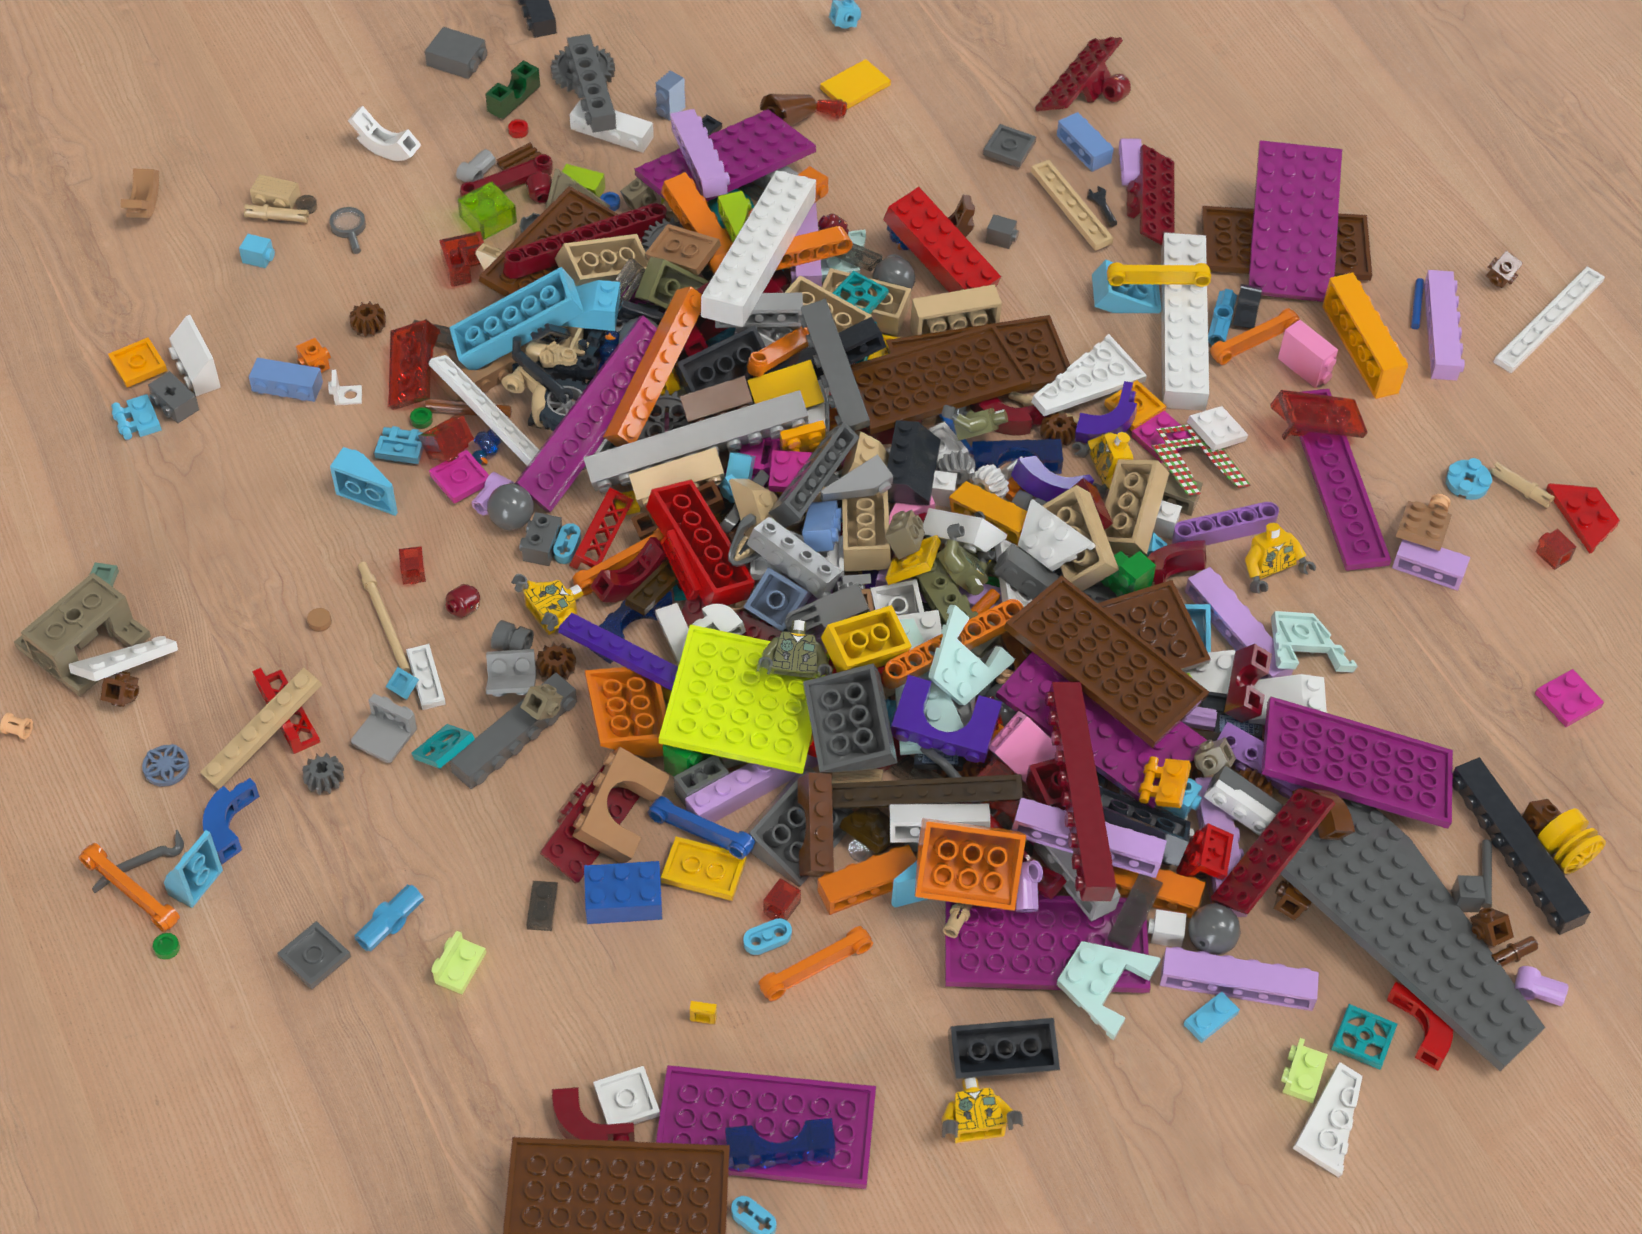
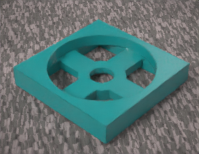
M852 271L833 292L834 295L840 298L843 290L848 292L851 296L845 301L856 306L855 304L858 301L862 300L869 303L866 308L860 309L870 314L889 294V289ZM870 288L875 290L877 293L876 297L868 294ZM856 292H862L863 295H862V296H856L855 293H856Z
M446 724L411 754L417 761L441 768L471 744L475 737L470 731ZM449 735H452V737L449 738L447 741L442 742V741L445 740ZM432 749L435 750V751L432 752L429 756H425V755H426L427 753H429Z
M1348 1004L1331 1050L1381 1070L1398 1023ZM1353 1019H1365L1364 1024L1359 1027L1348 1023ZM1375 1023L1382 1028L1386 1038L1376 1034L1373 1029ZM1367 1032L1370 1038L1364 1040L1360 1037V1033ZM1343 1033L1355 1037L1357 1043L1354 1049L1345 1045L1342 1038ZM1371 1044L1383 1049L1376 1056L1364 1053L1367 1045Z

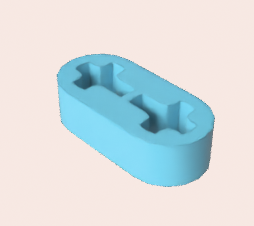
M565 524L560 529L553 548L554 558L560 564L570 563L581 541V530L576 524ZM570 533H574L571 535L570 540H568L567 536H569ZM565 548H567V551H568V552H565L564 554H560V553H563V552H564V549H565Z
M740 1196L734 1199L731 1205V1215L735 1222L751 1234L776 1233V1219L771 1213L747 1196ZM748 1206V1213L750 1215L746 1212L739 1214L738 1207L744 1208ZM756 1219L762 1224L769 1222V1230L766 1228L762 1231L759 1230V1223Z

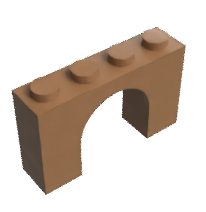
M521 346V351L525 353L526 348ZM446 351L435 356L447 355L483 393L502 383L503 377L512 374L513 363H517L512 359V351L496 359L489 367L481 370H468L461 367ZM431 359L427 361L429 375L452 400L464 401L429 365Z
M619 747L614 752H609L603 761L605 768L603 772L598 773L593 782V785L596 787L593 793L588 794L583 803V806L586 808L583 814L580 813L573 824V827L576 829L572 836L617 862L626 863L633 858L641 837L620 826L612 819L607 808L608 794L612 788H626L652 803L661 796L670 775Z

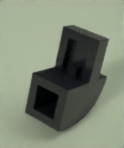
M1241 284L1233 322L1234 326L1251 329L1255 327L1262 287Z

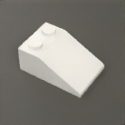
M1298 674L1259 679L1254 689L1265 695L1262 715L1249 720V723L1265 725L1267 701L1270 696L1327 713L1324 677Z

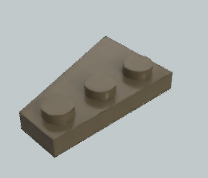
M555 168L546 209L569 186L605 207H610L604 200L561 170Z

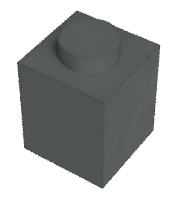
M994 214L987 227L986 243L1010 249L1012 242H1016L1019 235V230H1016L1017 221Z
M1457 876L1451 893L1456 901V906H1459L1463 912L1479 913L1486 898L1483 876Z

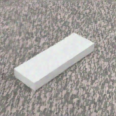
M426 644L406 649L412 674L419 679L416 689L422 710L446 705L430 645Z

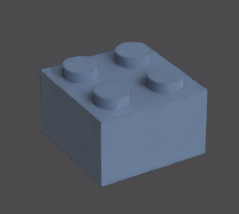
M768 567L744 605V608L780 631L789 632L785 625L786 616L791 611L805 606L812 594Z

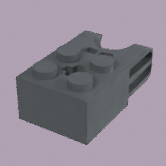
M849 582L840 586L839 591L832 594L830 591L825 592L817 597L818 600L788 613L785 625L788 631L791 632L792 621H805V634L815 636L824 632L828 624L870 612V608L858 583L853 584Z

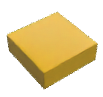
M634 490L622 493L634 499L626 515L640 512V506L636 500ZM614 498L616 510L625 508V503Z
M691 1001L690 1021L716 1024L717 1004Z

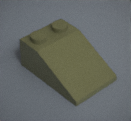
M650 257L635 297L651 305L659 306L660 309L666 311L676 290L690 286L696 290L709 281L665 259Z

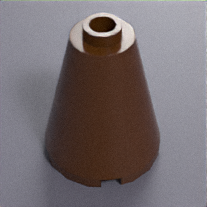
M768 94L762 98L760 104V111L770 110L791 127L814 114L817 108V102L810 94Z

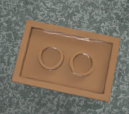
M667 224L645 255L647 260L650 257L665 259L693 274L699 275L719 249L721 243L717 238Z
M1408 501L1396 537L1440 551L1452 514L1447 513L1443 509L1427 507L1421 502Z

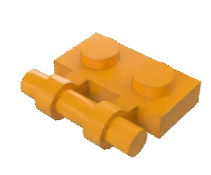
M1154 756L1149 757L1148 764L1145 765L1143 771L1145 774L1144 781L1139 787V802L1147 804L1150 797H1156L1155 802L1157 806L1181 808L1191 769L1190 761L1165 759L1164 766L1158 767L1159 759ZM1154 778H1161L1159 786H1153Z

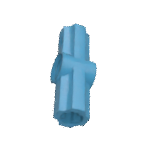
M1225 289L1219 291L1208 333V342L1211 346L1218 341L1225 342L1227 339L1237 299V294L1233 290Z
M407 884L389 903L387 901L382 902L375 909L372 919L354 935L355 940L364 950L371 952L390 933L396 934L401 930L406 922V917L424 901L423 895L416 887Z

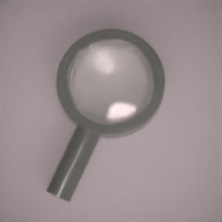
M343 207L334 211L329 219L331 231L338 237L348 238L353 253L359 254L361 249L357 236L366 227L363 212L354 207Z

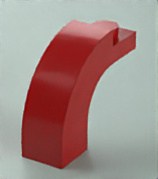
M1395 982L1386 1001L1411 1014L1421 1024L1424 1040L1415 1058L1438 1071L1451 1047L1453 1029L1407 987Z

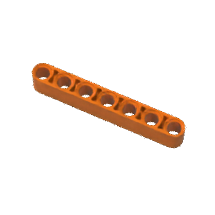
M840 226L795 236L776 270L845 254L851 250L853 242ZM727 253L716 255L711 259L709 265L714 274Z
M1009 599L969 619L957 639L971 650L1006 632L1004 629L1005 623L1013 617L1007 612L1015 615L1024 608L1022 603L1016 599ZM968 631L975 633L976 636L971 635ZM940 634L889 660L881 675L882 684L889 689H895L906 683L908 675L919 677L929 672L934 658L929 651L935 653L936 648H940L943 635ZM909 662H915L918 666H913ZM889 672H894L898 676H893Z

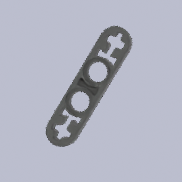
M760 469L752 481L763 487L770 475ZM736 503L720 523L725 534L730 532L740 519Z

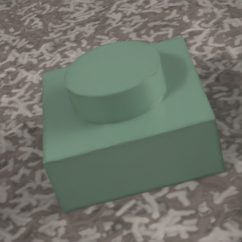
M95 562L90 574H96L113 587L119 570L117 565Z

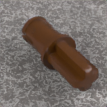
M1529 936L1515 944H1507V948L1491 956L1495 962H1499L1497 965L1501 964L1503 967L1513 961L1519 962L1521 957L1536 951L1539 944L1533 936Z

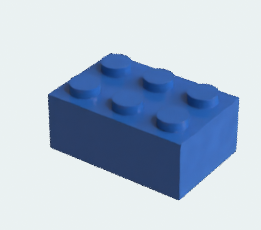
M659 861L584 865L587 924L663 920Z

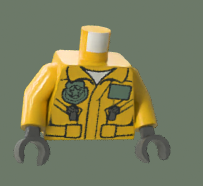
M1106 433L1089 440L1088 444L1084 445L1080 442H1075L1072 445V448L1080 449L1074 455L1082 458L1088 455L1090 449L1092 450L1090 455L1103 484L1102 486L1097 483L1092 485L1097 488L1102 499L1106 495V490L1110 489L1118 459L1133 460V454L1128 445L1130 437L1127 433Z
M1277 523L1267 524L1266 532L1254 536L1251 548L1245 557L1249 577L1253 579L1250 584V590L1253 593L1260 594V590L1267 592V582L1260 581V579L1296 565L1297 560L1300 562L1298 570L1301 573L1308 575L1306 571L1307 565L1312 571L1316 570L1315 564L1307 561L1304 557L1306 553L1300 542L1292 533L1286 532Z
M516 574L511 581L512 584H516L514 588L516 592L525 591V606L548 635L559 629V626L571 613L577 614L576 600L583 597V592L579 585L576 584L566 589L559 580L533 582L527 580L522 574Z
M967 1078L962 1081L963 1091L955 1093L954 1101L948 1103L943 1114L942 1137L945 1138L946 1134L951 1133L954 1135L955 1143L1003 1137L1005 1135L1006 1123L1008 1124V1130H1013L1014 1124H1019L1021 1127L1024 1126L1023 1116L1020 1111H1013L1000 1096L994 1094L991 1088L979 1089L976 1078Z

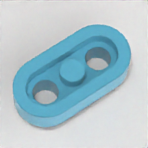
M774 919L751 928L744 934V948L750 954L760 955L783 946L791 940L792 927L784 919ZM782 933L783 936L778 937L775 934ZM759 942L760 945L755 946L752 943Z

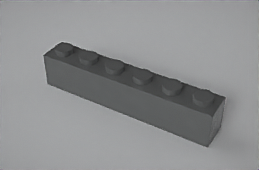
M823 299L802 306V315L798 317L802 328L807 327L809 335H806L809 348L814 347L816 355H813L816 367H821L823 375L820 378L824 389L828 387L831 395L827 397L831 409L836 408L838 414L835 416L837 426L845 422L853 431L870 426L869 416L827 300Z
M557 673L553 674L541 685L549 684L556 688L558 694L563 696L560 703L561 708L556 716L537 720L520 708L523 700L520 701L450 760L451 772L471 790L475 786L482 784L493 771L503 767L510 757L520 753L528 742L538 738L545 728L556 723L563 713L570 711L577 703L576 689Z

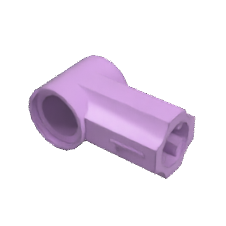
M492 472L488 476L483 490L472 501V507L475 508L477 513L483 516L485 514L488 515L487 501L491 493L501 485L514 484V482L496 472Z
M1196 707L1181 722L1188 727L1213 731L1217 712L1214 709Z
M1036 860L1022 862L1016 899V912L1038 911L1037 883L1043 877V870L1041 864Z
M1522 966L1517 972L1515 989H1518L1526 1000L1537 998L1562 1006L1568 992V984L1541 976L1540 971L1534 967Z

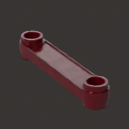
M540 154L535 159L474 182H465L460 188L461 200L466 205H474L478 200L526 183V180L534 172H543L551 175L553 170L551 157L547 154Z

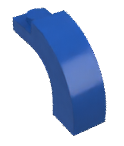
M251 778L237 784L230 792L225 786L221 787L211 797L205 808L203 830L204 832L207 830L211 833L221 864H224L242 851L239 838L229 828V825L237 812L260 797L257 786Z

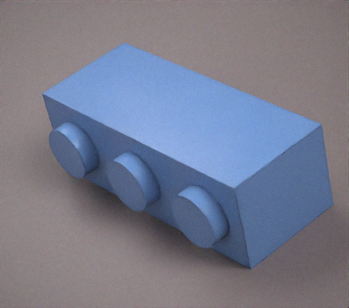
M1078 112L1058 121L1056 136L1092 172L1112 162L1114 149L1112 145Z
M263 358L256 359L249 375L251 388L254 392L295 398L303 401L315 402L323 384L320 368Z
M837 500L812 502L808 507L802 531L804 543L816 552L834 550L835 542L839 540L838 532L841 531L840 522H843L842 508H838Z

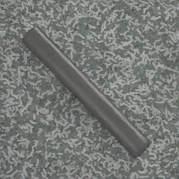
M1490 840L1482 841V876L1486 897L1482 905L1483 908L1492 907V841Z

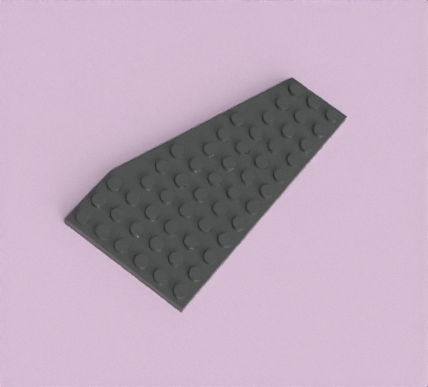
M1343 798L1342 800L1350 811L1355 832L1340 840L1320 839L1318 828H1316L1280 874L1501 1072L1545 1029V1026L1521 992L1515 989V984L1501 964L1497 965L1499 962L1494 961L1491 956L1493 953L1483 939L1478 940L1476 938L1477 935L1471 930L1473 925L1461 908L1456 906V901L1411 838L1375 807Z

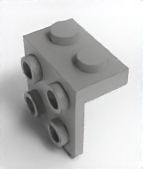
M373 694L368 700L371 715L352 737L351 743L354 747L386 763H390L417 730L415 715L408 707H401L385 696L380 697Z

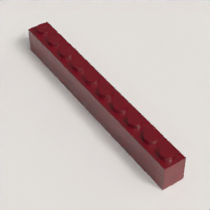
M1052 682L1049 692L1045 694V704L1050 708L1048 723L1049 726H1053L1051 741L1052 745L1056 746L1055 765L1059 766L1060 769L1058 784L1063 787L1061 802L1062 806H1066L1065 826L1069 827L1070 830L1068 845L1069 848H1073L1072 869L1076 870L1077 873L1075 888L1076 891H1080L1081 901H1112L1117 887L1081 682Z

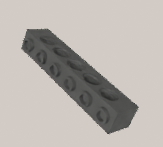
M591 35L567 37V46H564L565 56L570 58L568 59L570 72L574 71L572 73L574 85L578 84L576 86L578 98H582L581 108L583 112L586 111V124L591 126L592 133L616 129V113Z
M842 422L826 434L768 512L784 528H787L803 516L859 439V436L845 422Z

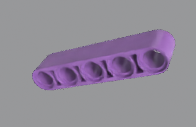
M1262 502L1180 521L1175 525L1172 544L1184 541L1205 540L1207 546L1266 532L1267 524L1276 523L1279 508L1273 502Z

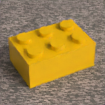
M892 605L828 624L821 636L837 673L869 664H874L876 668L884 666L889 660L909 651L912 647Z

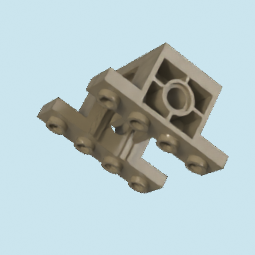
M92 573L21 631L22 635L14 641L16 648L77 695L82 696L98 681H92L70 673L69 664L79 661L74 649L76 645L80 650L98 636L96 628L101 624L107 628L110 637H116L128 647L144 643L151 637L148 629L133 619L126 597L99 576Z

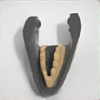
M749 514L741 520L728 554V561L733 566L740 567L761 557L760 554L746 545L749 537L744 536V533L751 525L756 523V516L753 514Z

